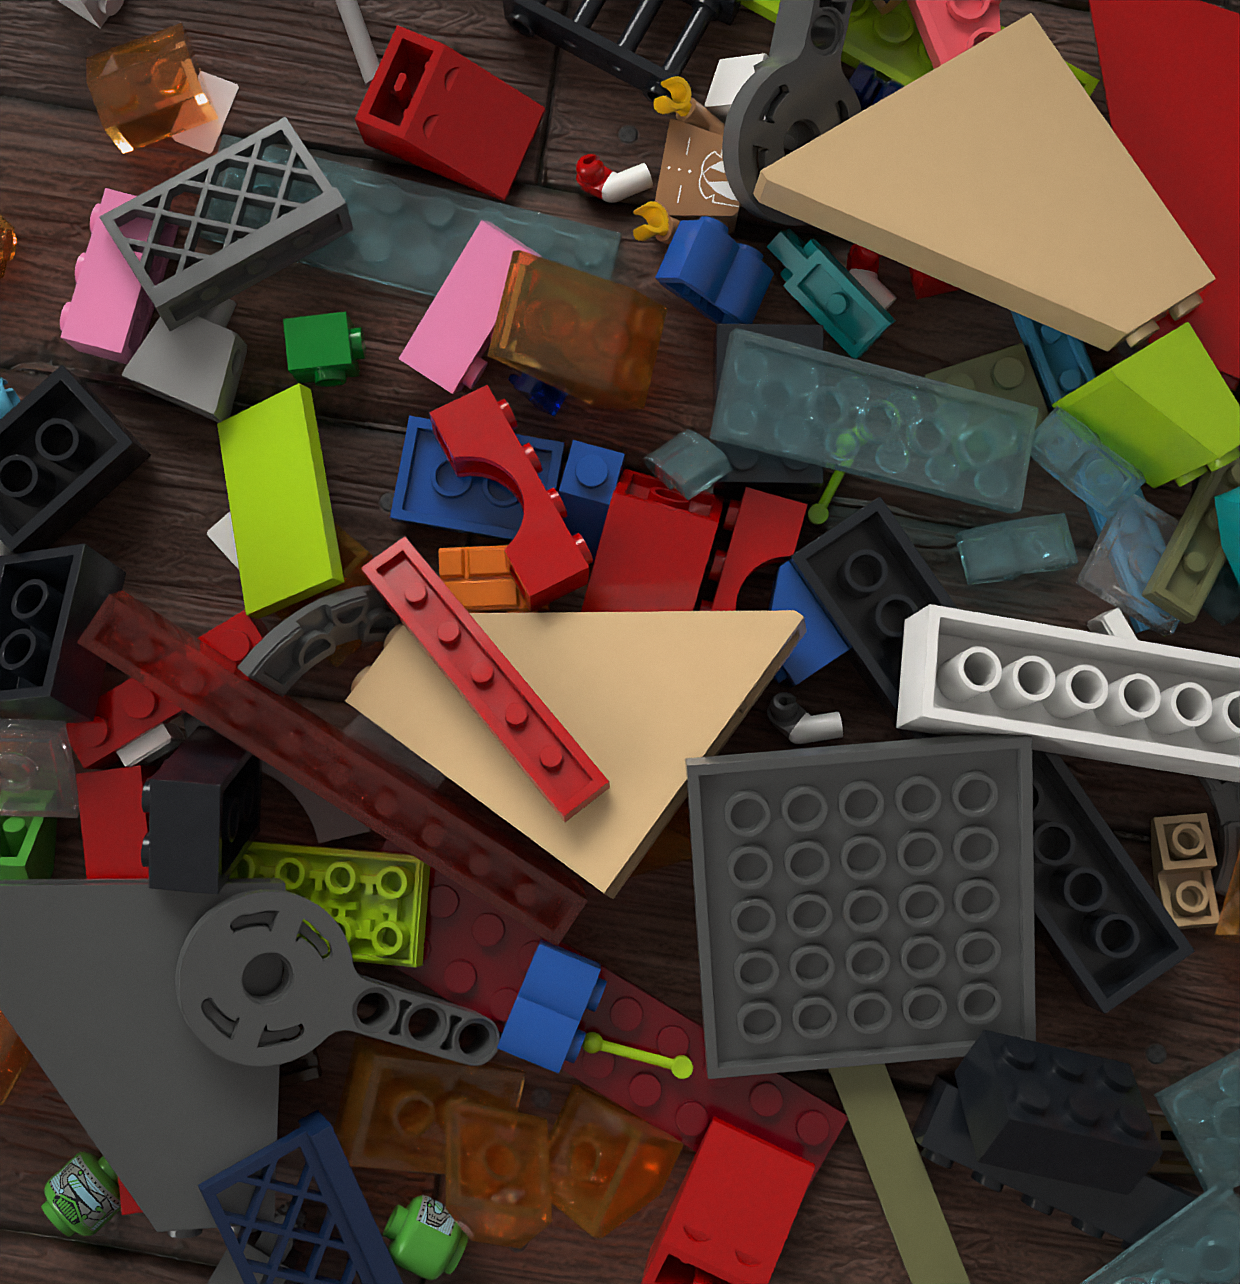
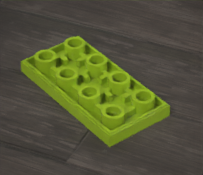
M298 383L217 423L245 612L247 616L256 619L265 617L344 583L312 393L310 388Z
M253 841L229 877L281 878L286 883L285 891L298 894L314 902L337 922L347 939L353 961L415 968L423 966L431 856ZM303 919V922L307 924L318 935V937H320L326 942L328 946V953L321 957H328L330 955V947L327 940L323 938L309 922ZM300 933L297 934V937L300 936L307 941V939Z

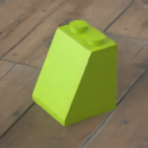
M1189 322L1051 404L1059 416L1154 489L1172 480H1175L1177 485L1181 487L1208 471L1205 466L1206 464L1211 472H1214L1240 457V451L1237 448L1240 445V405Z

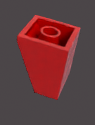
M625 469L612 494L581 612L693 611L719 524L725 497Z

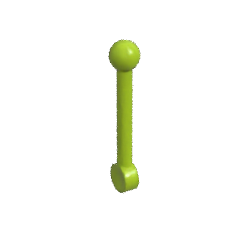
M856 426L849 431L848 440L850 442L818 504L812 505L808 510L807 518L812 524L821 525L828 519L829 512L827 507L858 447L865 445L868 441L869 435L864 427Z
M596 1032L587 1033L582 1044L583 1049L587 1053L594 1054L603 1051L672 1070L674 1076L679 1079L688 1078L693 1071L692 1062L685 1055H678L674 1059L605 1041Z

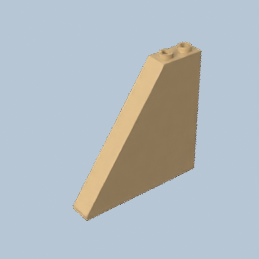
M1032 13L762 169L753 192L761 204L1107 352L1124 341H1127L1129 346L1133 348L1160 329L1156 321L1168 314L1176 321L1204 302L1199 293L1216 279Z
M795 610L469 613L609 780L610 788L567 822L561 819L403 623L396 625L389 632L384 641V650L372 666L365 667L355 677L351 685V693L345 701L598 890L614 899L687 798L685 758L717 756L807 632L804 616Z

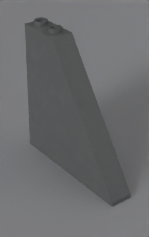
M149 878L0 880V1010L157 1232L167 1231L168 1236L173 1238H191L202 1234V1229L217 1228L197 1185L277 1141L280 1064L264 1067L241 1065L228 1061L208 1049L190 1029L179 1008L175 988L176 966L180 950L189 932L198 920L212 907L233 895L249 890L279 889L285 891L286 883L281 878H229L217 895L150 889ZM264 923L247 924L235 929L230 926V928L234 932L245 927L264 926ZM262 954L253 958L247 964L243 973V985L249 994L265 996L274 992L279 987L283 975V964L280 958L272 954ZM208 998L211 1004L214 1006V1008L217 1009L220 1013H222V1011L214 1004L212 999ZM203 1012L204 1016H205L206 1018H208V1019L213 1023V1025H214L220 1032H222V1033H223L224 1035H226L227 1037L231 1038V1035H230V1034H228L227 1032H225L224 1030H222V1029L211 1019L210 1016H207V1015ZM280 1040L259 1042L258 1045L274 1044L280 1042ZM276 1167L271 1177V1179L276 1180ZM262 1169L258 1170L253 1174L260 1176ZM237 1182L216 1194L223 1210L245 1215L256 1186ZM267 1189L256 1218L274 1222V1190ZM230 1223L234 1234H238L241 1226ZM252 1229V1230H251V1233L256 1232V1231H258V1230H257V1229Z

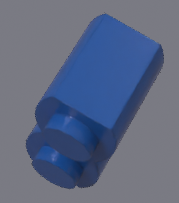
M701 216L699 220H680L655 276L656 280L676 296L691 303L697 311L716 324H752L774 275L770 267L762 261L764 258L763 254L749 245L736 243L728 235V227L717 219Z
M540 939L501 1034L497 1049L558 1074L564 1060L574 1064L586 1032L577 1029L585 1009L593 1012L596 1011L606 987L607 981L598 977L601 971V964Z

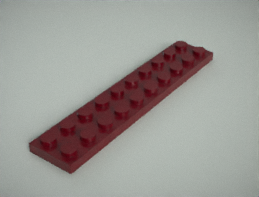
M393 836L387 838L380 852L422 855ZM431 860L423 966L416 968L392 966L450 1002L474 1010L489 1018L495 1023L499 1032L502 1033L540 939L593 961L596 960ZM601 964V971L598 977L607 981L606 987L596 1011L593 1012L585 1009L577 1029L586 1032V1034L596 1032L605 1041L672 1059L678 1055H685L691 1060L693 1071L688 1078L679 1079L674 1076L670 1069L603 1051L590 1054L582 1046L574 1064L564 1060L561 1070L695 1152L698 1151L715 1116L815 1164V1170L808 1184V1189L848 1120L845 1112L782 1073L708 1079L703 1025Z

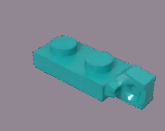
M787 229L786 231H780L767 246L785 265L780 275L786 281L783 285L786 290L820 325H823V328L855 360L861 357L896 321L825 246H821L816 240L811 239L806 244L791 229Z

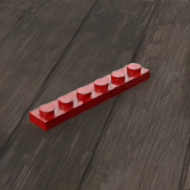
M403 537L361 567L367 581L564 822H567L610 788L609 780L406 537Z

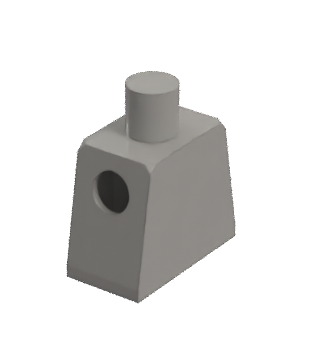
M228 299L172 331L168 330L162 318L159 317L125 367L122 376L140 390L218 423L229 418L247 353V344L237 333L226 328L237 304L233 300Z

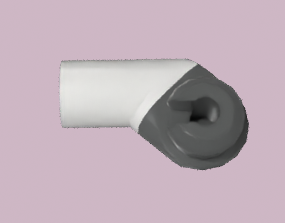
M780 692L771 698L767 708V716L771 725L791 742L803 744L843 737V727L839 712L811 716L796 702V697L791 693Z

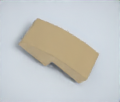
M1207 813L1152 818L1151 853L1156 896L1179 929L1211 927L1220 924L1221 920L1211 875V869L1217 866Z

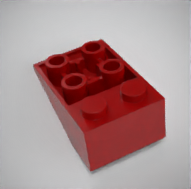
M397 25L358 110L355 121L364 144L506 202L546 109L447 45Z
M714 1116L650 1248L641 1284H768L815 1170V1164Z

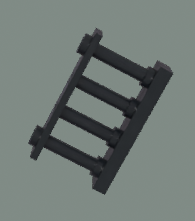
M502 0L505 19L518 33L527 37L537 35L636 87L653 104L654 99L660 96H667L672 100L670 91L662 87L661 81L681 76L710 22L719 20L731 26L741 6V0H681L691 5L693 12L663 66L660 67L635 54L664 0H641L617 43L590 30L606 0H582L572 19L546 7L545 5L548 0Z

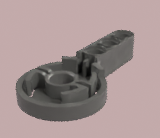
M780 0L769 58L753 65L755 73L743 84L731 104L724 126L722 142L726 178L739 203L752 215L762 220L791 226L808 224L758 202L753 194L759 177L756 152L758 151L759 168L761 171L785 157L784 139L792 124H794L798 133L797 150L862 112L855 90L845 77L841 67V54L853 0ZM779 86H781L783 92L774 101V103L772 104L771 108L767 113L766 119L764 120L766 110L768 109L773 99L780 93Z
M256 889L238 893L221 901L207 911L194 925L186 937L178 957L175 972V988L179 1008L186 1023L208 1049L218 1056L237 1064L256 1067L284 1064L307 1054L321 1044L329 1035L342 1030L353 1031L470 1066H478L488 1062L498 1050L499 1030L492 1020L482 1014L443 999L358 974L353 965L347 939L337 922L319 905L292 892L279 889ZM303 919L309 922L318 931V933L327 940L330 947V955L328 957L323 959L321 957L328 953V946L326 942L320 937H318V935L307 924L303 922ZM264 923V926H250L234 932L230 928V926L235 929L247 924ZM300 933L307 939V941L300 936L297 937V934ZM262 954L278 956L284 967V976L279 987L274 992L265 996L249 994L243 985V973L247 964L253 958ZM369 993H377L379 1003L376 1011L370 1017L359 1019L357 1016L359 1001ZM208 998L212 999L214 1004L222 1011V1013H220L217 1009L214 1008V1006L211 1004ZM427 1008L428 1022L426 1026L417 1033H410L408 1024L413 1013L419 1009ZM203 1012H204L207 1016H210L211 1019H212L222 1030H224L225 1032H227L228 1034H230V1035H231V1038L227 1037V1036L224 1035L222 1032H220V1031L213 1025V1023H212L208 1018H206V1017L204 1016ZM476 1023L477 1035L475 1040L469 1046L460 1048V1033L467 1025ZM300 1032V1035L292 1040L281 1041L269 1045H258L259 1042H271L283 1038L289 1039L296 1036Z

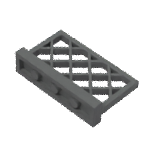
M286 117L99 217L169 331L185 324L354 230L346 201L338 189L331 186ZM285 138L292 149L287 166L262 161L265 148ZM299 161L305 169L297 168ZM230 167L247 170L241 191L215 186L219 173ZM257 173L283 178L277 198L251 193ZM293 180L315 184L321 195L305 204L288 201ZM183 192L200 195L194 216L169 211L173 198ZM211 198L236 202L230 224L205 219ZM247 205L273 210L270 222L259 229L241 226ZM137 217L153 220L147 242L124 237L119 227ZM165 223L190 228L183 249L158 244ZM201 230L226 235L223 249L212 255L195 252ZM134 252L143 253L140 261ZM154 256L179 261L175 275L157 285L153 284L148 275Z

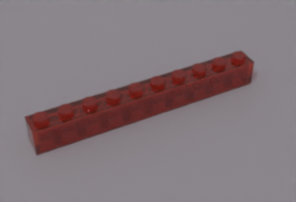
M123 590L108 595L78 640V644L555 946L559 945L588 902L583 885L286 695L281 697L249 678L237 668L239 666L237 663Z

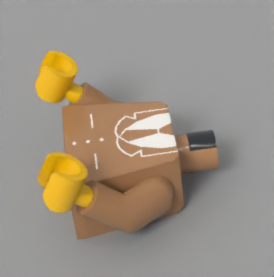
M675 76L663 80L661 85L670 91L672 100L667 96L655 98L654 109L660 114L676 112L677 120L670 119L655 201H650L633 211L635 215L644 217L648 225L644 224L633 230V235L638 241H645L655 236L660 242L670 245L680 220H699L701 216H708L719 220L728 227V234L735 231L739 206H743L734 196L724 170L722 142L725 124L696 99L691 98V88L684 78Z

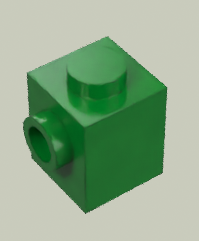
M346 311L283 319L288 371L298 383L315 381L316 386L335 387L345 384L348 377L360 376L358 360L366 359L364 333L362 327L355 328Z

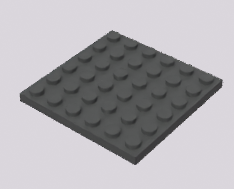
M969 734L685 758L705 1060L708 1079L966 1056L984 1029L1036 1042L1032 736Z

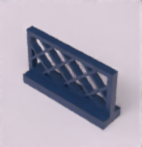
M318 1109L298 1120L300 1128L197 1185L244 1284H258L253 1272L264 1274L260 1284H272L275 1277L299 1282L300 1284H355L352 1282L356 1273L361 1284H403L334 1129ZM299 1148L306 1163L298 1184L294 1185L271 1179L278 1159ZM262 1169L260 1176L253 1174L258 1170ZM312 1177L319 1191L308 1188ZM237 1182L256 1186L245 1215L223 1210L216 1194ZM267 1189L293 1195L283 1224L256 1218ZM304 1198L325 1203L327 1213L319 1233L294 1227ZM230 1223L241 1226L237 1238ZM334 1225L340 1238L330 1236ZM252 1229L278 1235L268 1263L246 1259L243 1253ZM289 1238L315 1243L305 1272L279 1266ZM326 1246L347 1251L349 1259L341 1280L316 1275Z

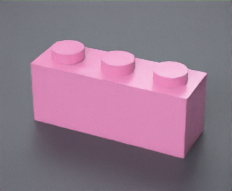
M105 188L101 204H96L91 213L90 231L92 234L87 251L79 256L75 266V280L77 284L72 300L64 305L61 312L60 329L62 333L60 338L79 352L128 364L146 338L155 306L99 218L101 215L137 196ZM137 217L122 225L119 229L126 238L147 242L153 220ZM165 223L158 244L173 247L179 225ZM134 252L140 261L143 253ZM154 256L148 275L154 285L163 281L169 261L168 258Z
M481 220L407 343L399 360L452 394L461 391L464 385L472 389L488 362L481 358L491 341L500 344L515 320V317L509 314V311L520 295L527 299L541 279L543 271L538 269L537 266L543 257L491 222Z

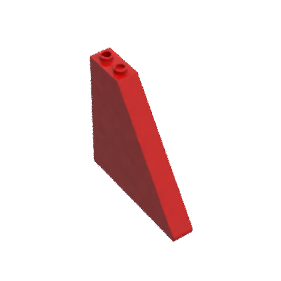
M1088 0L1109 125L1216 278L1199 293L1204 302L1176 321H1174L1170 314L1156 321L1160 329L1147 338L1148 345L1189 322L1231 391H1235L1238 384H1240V14L1201 0Z

